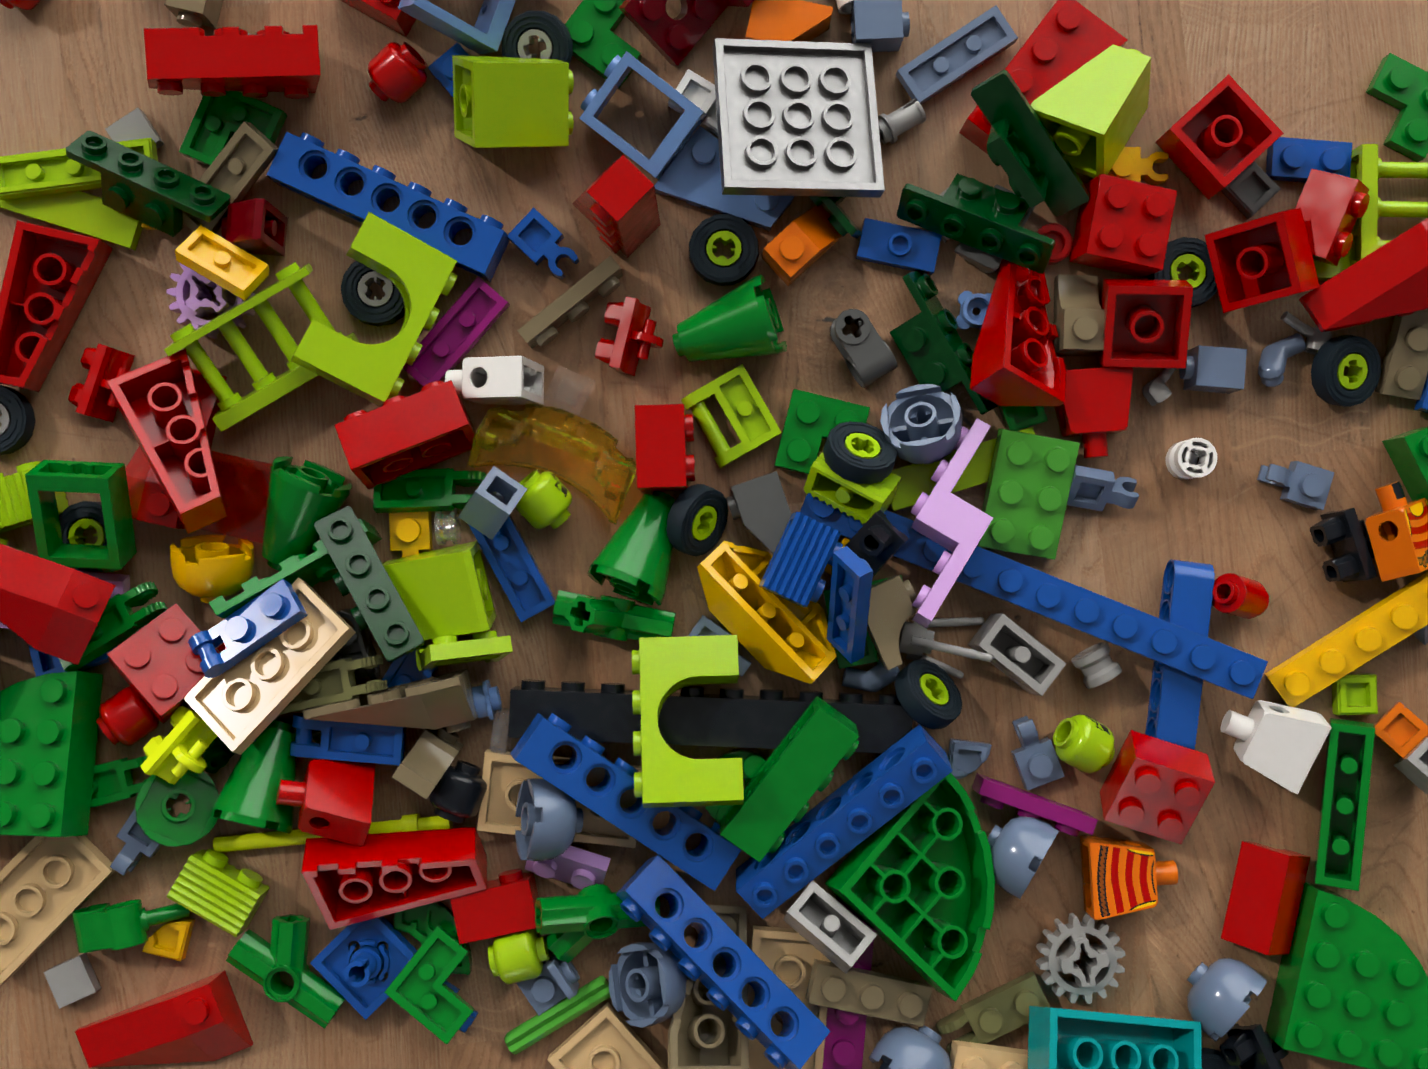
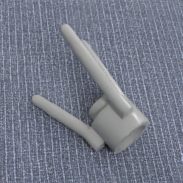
M982 617L933 618L927 628L983 625L985 620ZM905 621L899 640L900 653L907 654L906 659H925L933 662L947 674L959 679L964 677L962 671L925 654H931V650L987 662L993 660V656L988 653L934 641L935 631L927 630V628L915 621L913 623Z

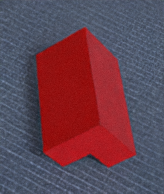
M1242 841L1221 939L1268 956L1289 954L1310 856L1287 849H1275L1256 842Z

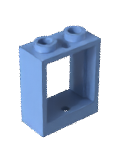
M400 0L398 9L476 53L486 54L498 51L516 0H484L474 27L427 0Z
M626 51L622 58L617 55L609 63L604 72V76L607 79L599 91L594 88L586 96L580 107L584 112L579 119L655 178L660 179L707 114ZM631 69L685 110L650 159L597 119Z

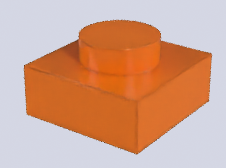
M1397 702L1374 724L1375 736L1400 758H1404L1428 735V725L1401 702Z

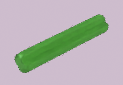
M604 976L597 977L579 988L577 994L570 1000L567 997L540 1016L537 1014L509 1031L504 1040L510 1052L514 1055L519 1054L610 998L608 980Z

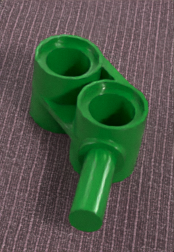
M140 899L124 901L113 905L101 903L72 912L79 953L133 947L148 940L147 931H149L150 926L190 916V911L178 903L146 911L145 907H142Z

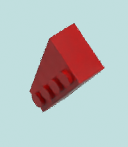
M302 25L303 34H290L283 31L282 26H264L265 30L256 32V35H248V32L240 29L239 26L222 27L215 29L214 35L205 36V30L199 27L144 28L148 86L151 89H157L159 94L171 96L182 95L183 89L200 90L201 95L211 97L225 96L226 91H243V96L251 98L267 97L268 92H284V96L291 99L308 98L309 93H316L321 75L318 26Z
M17 220L0 293V384L35 392L40 391L113 250L112 247L100 239Z
M186 349L107 381L120 412L187 533H192L226 517V510L196 383Z
M476 827L367 834L363 846H356L325 837L306 839L301 872L330 930L487 889V855Z

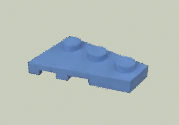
M701 126L698 127L654 185L657 194L669 195L699 208L702 206L723 214H730L742 218L747 224L768 231L773 228L794 200V196L722 195L719 142L715 136Z

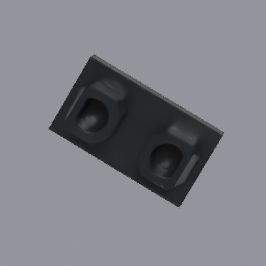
M1355 508L1331 511L1320 515L1322 521L1310 527V532L1314 543L1318 547L1331 545L1335 558L1325 561L1322 566L1326 580L1329 582H1350L1377 577L1372 561L1375 556L1364 520H1358Z
M879 510L874 513L844 547L848 546L859 558L866 560L873 570L874 577L909 538L897 530L889 522L886 515Z
M1235 1024L1227 1032L1229 1038L1219 1047L1226 1062L1231 1066H1242L1243 1069H1284L1280 1060L1289 1053V1050L1282 1049L1277 1043L1271 1041L1268 1032H1264L1261 1024L1250 1026Z

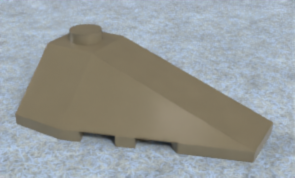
M468 668L388 687L386 690L362 694L355 699L308 708L302 711L304 719L434 730L446 727L447 733L470 728V721L478 717L474 705L472 683Z
M708 905L747 945V906ZM697 935V938H696V941H695V945H696L697 942H698V935ZM717 954L713 960V969L721 977L726 971V961L721 955ZM690 978L686 979V997L680 1009L673 1014L668 1030V1069H749L748 1038L736 1027L735 1022L737 1018L727 1008L723 1011L709 1000L706 995L709 990L699 979L696 981ZM748 983L742 989V999L746 1005H748Z

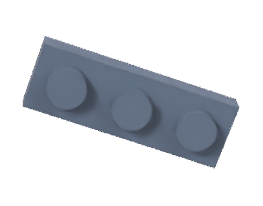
M995 5L898 69L896 77L910 98H915L922 105L1013 45L1018 37L997 5Z

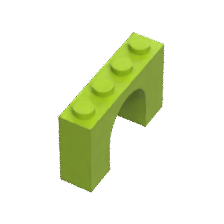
M369 212L346 255L387 277L398 288L405 306V318L401 330L397 336L389 341L379 344H364L356 342L312 319L291 361L381 406L387 398L398 395L404 383V380L398 376L405 363L412 366L422 348V344L416 341L423 328L428 331L432 328L440 312L434 306L440 294L445 296L449 294L458 275L452 272L457 260Z
M737 635L639 638V650H632V675L640 674V690H632L633 715H641V731H633L634 756L642 757V772H634V797H642L644 808L743 805L742 758L692 759L682 756L666 744L658 727L659 715L664 703L677 690L694 684L738 683Z

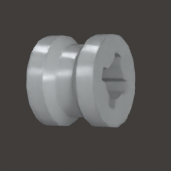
M1107 642L1095 644L1071 659L1074 667L1081 669L1084 675L1083 683L1088 689L1100 686L1122 672L1120 664L1114 662L1110 657L1111 648Z

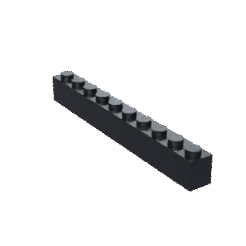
M528 679L521 680V686H515L510 691L508 738H521L537 713L547 719L551 713H554L572 726L568 733L580 741L586 735L596 742L633 743V731H641V715H633L632 691H625V684L601 683L600 690L585 689V682L562 681L561 688L545 687L544 680ZM686 686L680 689V693H673L666 700L659 715L658 727L664 741L669 745L776 749L816 696H818L856 724L859 744L855 752L883 753L912 730L913 719L903 709L897 696L894 694H879V701L863 700V694L844 692L839 693V699H823V692L800 691L799 698L784 697L783 690L761 689L760 696L744 695V689L720 688V694H704V687Z

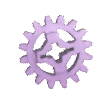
M180 262L179 264L184 272L181 275L174 273L170 275V278L177 282L176 288L167 289V294L175 297L177 301L170 304L169 309L176 313H182L177 319V322L181 325L186 326L191 323L197 329L210 321L202 319L204 316L209 318L212 314L221 315L244 301L236 296L235 301L234 294ZM206 285L210 286L211 288H215L213 292L217 296L216 299L220 302V304L211 301L212 295L209 293L210 290L206 287ZM252 308L232 319L234 323L244 329L246 324L242 317L244 314L254 316L255 311ZM219 328L206 334V336L216 339Z

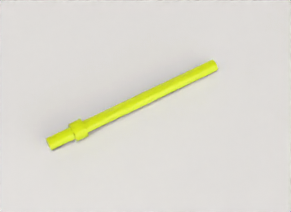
M419 813L402 815V818L398 820L371 822L368 834L452 829L453 822L440 816L421 817ZM293 829L290 834L272 831L214 837L213 850L221 853L305 845L307 838L322 837L302 832L300 829Z

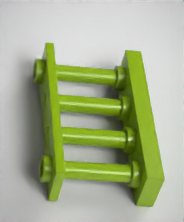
M1361 144L1352 150L1350 178L1359 179L1369 188L1370 200L1365 214L1361 218H1357L1351 232L1353 234V242L1351 245L1350 266L1391 241L1381 240L1377 236V220L1379 217L1428 218V202L1381 201V198L1378 197V180L1380 178L1428 179V162H1382L1381 158L1378 157V144Z
M296 262L290 264L275 274L279 280L197 329L190 323L169 335L173 343L164 349L166 354L170 356L182 348L186 349L187 355L220 401L217 404L220 410L217 411L212 420L221 432L318 376L291 361L298 345L267 300L288 287L310 322L314 319L335 330L302 280V278L313 271L310 263L301 268ZM251 308H254L289 361L286 363L289 370L275 377L273 372H267L232 320ZM219 328L254 380L252 386L255 390L243 397L238 392L233 393L198 341L199 338ZM354 332L346 336L360 343Z

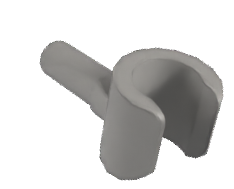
M1288 311L1284 312L1281 316V320L1297 330L1301 335L1307 337L1305 341V352L1316 355L1320 347L1332 338L1330 331L1321 332L1319 328H1312Z
M1164 368L1156 378L1142 388V394L1151 406L1163 402L1172 394L1165 382L1170 379L1176 368Z

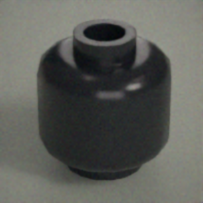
M458 760L456 766H449L429 796L430 803L435 807L434 813L457 823H464L466 818L477 816L487 789L486 782L482 779V776L478 775L480 767L462 760Z

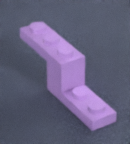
M978 418L970 430L962 426L961 437L954 448L957 450L950 462L942 459L931 477V480L937 483L930 495L922 492L910 512L917 516L911 526L912 529L953 552L952 554L947 551L943 552L932 570L939 575L932 588L924 584L912 604L913 607L918 609L912 620L925 628L933 620L993 520V517L951 493L991 427Z

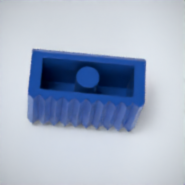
M800 512L792 513L759 587L801 607H808L810 601L816 603L826 584L825 580L820 579L827 564L833 565V552L843 547V544L837 542L841 532Z

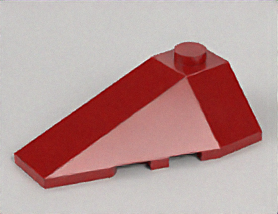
M1428 218L1299 299L1321 332L1370 323L1372 320L1398 315V317L1413 314L1415 311L1428 309Z
M1002 260L972 357L970 381L971 390L999 406H1060L1065 403L1066 367L1064 358L1057 357L1053 340L1059 336L1056 325L1049 324L1045 305L1051 300L1044 273L1040 274L1007 260Z
M192 369L210 447H212L216 424L212 418L220 410L217 405L220 401L198 370ZM139 446L125 468L132 519L176 529H185Z
M0 544V622L15 632L35 650L78 665L116 585L76 569Z
M225 970L75 1030L89 1068L216 1061L253 1045L252 1038Z

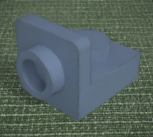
M553 954L549 960L543 961V970L540 976L517 982L516 984L538 1016H540L567 997L569 1000L577 994L580 985L578 983L580 976L571 961L569 963L560 961Z

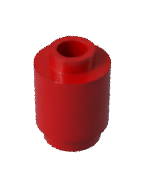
M1233 573L1223 574L1214 581L1212 605L1218 611L1244 619H1251L1261 615L1267 609L1269 595L1260 582Z

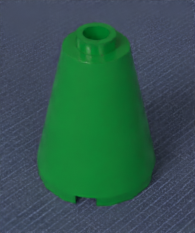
M764 276L753 277L677 324L678 333L673 334L672 337L678 355L680 357L686 356L689 362L775 355L786 352V341L778 342L777 333L784 331L773 294L770 288L762 290L760 286L766 281Z
M282 456L276 457L273 460L270 471L262 556L268 560L267 564L271 568L279 571V563L293 555H309L313 544L320 539L314 523L338 511L350 495L352 484L343 485L345 481L344 476L327 467L305 460L303 466L292 465L293 457Z
M654 491L652 495L644 494L590 565L587 572L588 576L600 585H603L605 579L610 581V585L614 587L613 592L647 605H653L655 601L658 606L661 605L665 596L673 546L667 536L666 526L668 514L675 499L661 491Z
M273 720L256 738V742H253L242 753L212 807L211 817L291 833L294 822V806L276 804L280 779L296 780L297 757L290 755L291 742L295 741L296 734L290 732L291 724Z

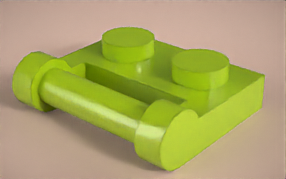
M743 364L681 399L686 411H692L717 457L714 460L720 469L782 433ZM712 396L716 398L741 442L730 448L704 402Z
M484 631L473 634V640L458 641L456 635L432 639L433 645L416 649L417 668L419 671H425L443 665L484 660L486 663L500 661L513 652L511 636L498 637L497 631Z

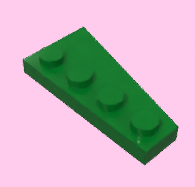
M361 518L358 519L372 546L382 539L373 525ZM319 540L313 544L312 549L314 552L312 554L293 555L279 563L278 573L260 580L255 576L241 584L244 592L228 601L221 595L210 601L209 604L216 616L225 619L282 579L292 585L299 577L312 588L319 582L331 580L332 575L339 571L322 540Z

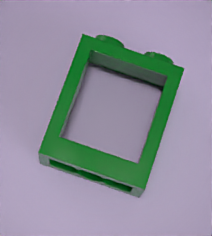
M43 460L25 474L38 557L73 569L97 568L100 572H114L122 569L137 553L125 463ZM55 491L100 494L107 546L63 544Z

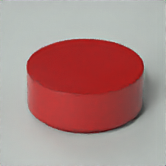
M1049 223L1042 226L1036 232L1052 238L1056 242L1048 265L1058 264L1070 254L1073 239L1069 230L1063 225Z

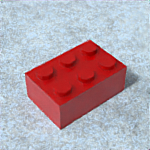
M452 380L428 383L421 388V392L408 397L400 395L389 398L383 402L382 407L369 412L360 410L350 413L344 418L343 422L334 425L350 469L368 490L373 489L378 484L383 485L396 480L397 477L414 470L424 469L480 447L465 406Z

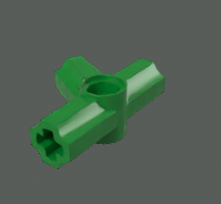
M559 590L555 600L552 623L571 627V630L582 633H593L605 638L628 641V639L639 640V638L672 637L676 612L635 605V601L601 595L599 598Z
M604 884L589 885L583 888L578 895L536 898L535 926L537 933H540V935L549 934L546 937L548 949L556 955L558 960L567 963L577 956L592 940L610 937L620 928L646 927V925L641 920L638 922L632 920L621 909L620 904L623 901L616 895L617 892H611L610 888ZM658 896L655 901V909L660 915V898Z
M294 914L274 917L272 920L271 944L250 929L247 930L228 954L226 961L262 985L265 994L271 1000L288 1003L325 1029L344 1003L345 998L332 985L309 969L307 955L310 918ZM280 971H285L293 977L294 986H288L281 981Z

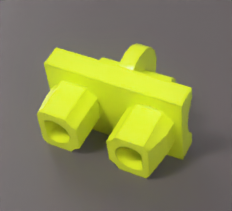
M179 706L170 717V723L174 728L166 737L161 735L152 737L143 747L147 759L140 766L145 774L158 776L173 785L188 770L198 774L205 770L207 763L201 755L217 737L194 710L185 706Z

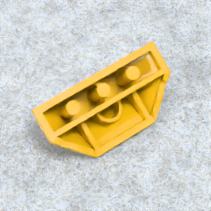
M724 540L697 566L709 611L732 635H737L738 641L764 668L809 684L813 683L837 657L835 648L827 640L828 623L824 609L817 602L814 603L812 601L809 602L808 607H801L759 587L772 555L769 552L734 545V543Z

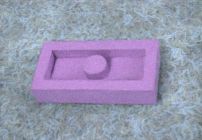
M570 845L562 855L552 860H527L525 870L534 872L543 878H553L572 884L574 887L582 890L589 885L603 884L611 858Z

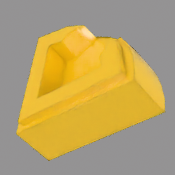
M182 918L166 923L148 938L142 952L181 962L186 958L195 919Z

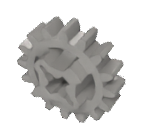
M1069 913V923L1063 924L1058 918L1054 919L1057 929L1054 932L1047 929L1042 931L1048 939L1047 943L1036 944L1037 950L1044 955V957L1035 960L1040 970H1046L1041 975L1042 980L1046 985L1053 984L1051 990L1058 997L1066 991L1067 999L1074 1004L1079 995L1082 996L1087 1004H1091L1092 994L1096 992L1105 999L1107 993L1104 987L1109 984L1117 988L1119 985L1113 978L1114 973H1125V968L1117 962V959L1126 956L1125 951L1121 947L1115 946L1121 939L1114 931L1108 932L1110 926L1103 920L1095 924V920L1087 913L1084 915L1082 922L1079 921L1074 913ZM1085 933L1099 938L1102 945L1089 943ZM1082 949L1086 955L1081 957V963L1078 966L1074 961L1080 959ZM1062 971L1063 974L1071 973L1075 982L1065 980L1058 972Z

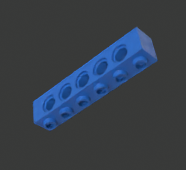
M286 131L266 174L277 185L360 223H363L370 212L457 260L455 266L491 282L510 241L507 238L506 232L502 230L504 225L501 222L484 214L481 215L480 219L466 213L467 207L449 198H446L444 203L430 197L432 194L430 190L415 182L410 181L408 187L394 181L396 175L380 166L374 165L372 170L359 165L360 159L345 150L338 149L336 154L323 148L324 142L310 134L302 132L301 136L298 137ZM320 164H327L326 174L319 179H313L312 173L315 167ZM356 180H363L364 186L361 192L353 196L348 195L349 185ZM392 196L400 197L399 206L394 211H383V205L388 198ZM429 212L436 214V221L431 227L426 229L419 228V220L422 215ZM461 229L472 230V238L467 244L456 245L454 243V238L458 231Z
M537 713L510 753L514 760L713 891L716 890L741 852L740 848L720 835V825L714 822L710 828L699 821L703 813L693 806L644 808L642 797L637 798L631 807L622 808L620 806V798L625 791L634 789V772H638V770L619 757L613 763L602 756L605 748L585 735L582 741L569 734L568 732L572 726L554 713H551L548 719ZM561 745L571 746L572 756L570 760L565 764H555L553 762L554 751ZM596 767L604 768V780L597 786H588L586 782L588 773ZM668 811L670 815L668 824L661 829H654L653 820L655 816L660 812ZM694 833H701L699 846L693 850H686L685 844L688 837Z
M919 724L807 812L798 823H793L783 832L785 838L776 852L773 854L768 852L760 862L750 857L736 868V892L762 919L950 774L953 770L946 752L928 731Z
M659 855L649 858L616 893L623 901L620 904L621 909L632 920L636 922L641 920L651 930L649 933L650 939L663 951H668L669 949L680 960L677 965L688 978L693 981L700 980L709 990L706 993L709 1000L723 1011L727 1008L737 1018L735 1025L739 1031L750 1040L756 1038L766 1048L764 1051L765 1057L778 1069H801L831 1032ZM658 896H663L670 904V912L666 918L661 917L656 912L655 901ZM688 925L693 926L698 933V942L694 947L689 946L684 939V931ZM717 954L721 955L726 961V971L721 977L713 969V960ZM747 983L751 985L755 993L754 1001L750 1006L746 1005L742 999V989ZM775 1013H778L783 1021L782 1031L778 1035L774 1034L771 1029V1019Z

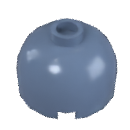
M917 384L895 394L896 400L889 407L887 403L883 407L880 419L885 438L897 450V456L913 464H931L948 456L959 442L963 426L961 407L957 397L952 393L950 396L947 393L941 392V387L934 384Z
M533 778L524 780L521 783L516 805V817H521V830H515L518 855L521 860H552L562 855L570 847L575 833L582 831L583 810L582 808H576L575 799L545 779Z
M1025 816L1012 818L1003 828L995 825L987 838L991 848L995 883L1007 893L1021 899L1059 831L1041 819Z
M652 942L632 943L621 948L617 953L621 954L617 964H612L609 971V992L616 1011L624 1012L626 1017L630 1019L625 1022L630 1026L640 1028L653 1026L672 1018L673 1014L680 1009L686 997V979L688 980V977L677 965L680 960L669 949L668 951H663Z
M1232 958L1218 959L1209 967L1201 962L1187 978V981L1193 985L1187 996V1008L1193 1021L1201 1022V1030L1216 1042L1250 1007L1248 1004L1252 1000L1250 996L1254 993L1258 997L1265 987L1267 979L1249 965Z
M925 1025L924 1027H919L918 1030L907 1026L891 1029L883 1035L869 1056V1060L872 1063L879 1062L880 1059L883 1061L879 1069H951L952 1065L948 1053L939 1045L942 1037Z

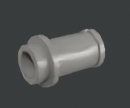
M914 98L888 115L882 113L878 116L880 141L883 144L887 142L893 144L898 140L897 136L926 121L925 111L918 100L916 101Z

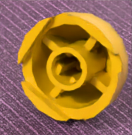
M199 535L180 539L179 548L174 543L170 545V562L173 578L181 589L190 595L200 597V600L204 603H209L221 595L226 600V596L242 589L241 584L248 581L253 574L254 545L252 542L238 537V545L223 543L226 535Z

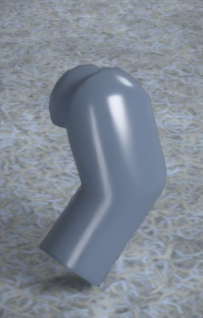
M1300 334L1291 335L1266 346L1262 350L1258 365V375L1261 377L1263 385L1276 387L1283 382L1287 358L1299 354L1306 349L1304 339Z
M880 659L877 665L869 671L847 667L843 673L842 686L868 692H878L894 682L900 670L898 666L890 670L885 669Z

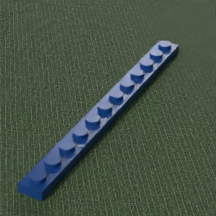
M811 493L806 495L800 513L840 531L841 536L852 539L864 525L860 519L854 520L853 516H847L846 512L841 513L839 508L834 509L831 504L826 505L825 501H819L818 497L813 498ZM888 510L884 512L889 522L909 538L893 555L894 557L933 572L932 570L944 551L950 554L953 553L912 529L913 520ZM976 546L956 582L1249 699L1254 698L1268 663L1266 660L979 546Z

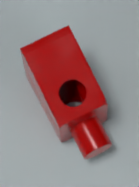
M1133 367L1066 370L1065 403L1060 406H1054L1062 436H1082L1085 459L1108 457L1107 434L1127 430Z
M328 759L311 760L308 763L303 782L280 779L276 804L300 807L298 828L302 832L356 846H363L372 819L375 763Z

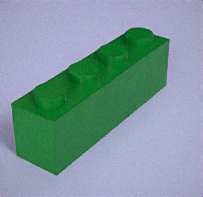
M816 696L745 787L743 805H731L720 819V835L758 862L768 852L770 854L776 852L785 838L783 832L792 821L798 823L803 818L809 808V799L817 790L822 792L829 785L834 776L832 770L841 759L844 761L848 760L857 749L859 734L856 724Z
M1330 718L1329 725L1332 728L1327 740L1314 880L1315 884L1359 891L1375 727L1373 723Z

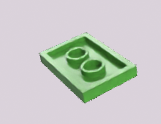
M1002 428L998 429L982 511L993 517V520L977 546L1055 560L1080 446L1079 442Z

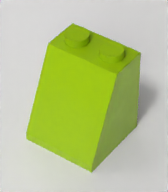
M1113 44L1031 103V107L1074 171L1092 178L1100 174L1108 175L1148 108L1151 57L1142 54L1138 50L1126 49Z
M452 55L455 138L474 148L569 146V135H572L574 128L573 115L569 111V94L573 92L574 79L573 73L569 69V63L557 59Z
M477 541L388 560L382 563L424 640L490 630L497 615L480 545Z

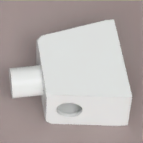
M524 356L468 357L463 359L461 370H447L445 374V382L452 380L457 392L462 393L463 399L478 404L544 405V366Z
M1257 700L1248 717L1228 710L1223 717L1220 730L1222 733L1237 738L1233 749L1240 761L1287 790L1298 794L1332 727L1320 713Z

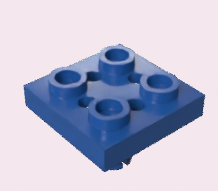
M382 916L348 925L310 964L366 1020L389 998L384 992L418 950ZM352 941H357V942L359 943V945H360V948L357 949L356 951H355V949H356V947H357L356 944H352V945L350 946V944H351ZM385 941L388 944V950L385 949L386 946L384 944L378 946L379 942ZM387 972L388 978L383 979L385 977V973Z

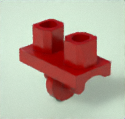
M627 296L625 302L607 303L604 315L605 323L609 326L618 327L615 341L603 338L598 341L595 358L609 364V367L623 374L635 376L639 359L648 360L650 348H662L664 339L654 335L657 322L649 319L651 307L640 303L637 298Z
M99 343L97 348H85L80 361L82 368L89 370L85 384L76 383L72 386L68 397L69 402L77 406L75 412L113 423L118 406L107 381L131 372L130 369L135 355Z

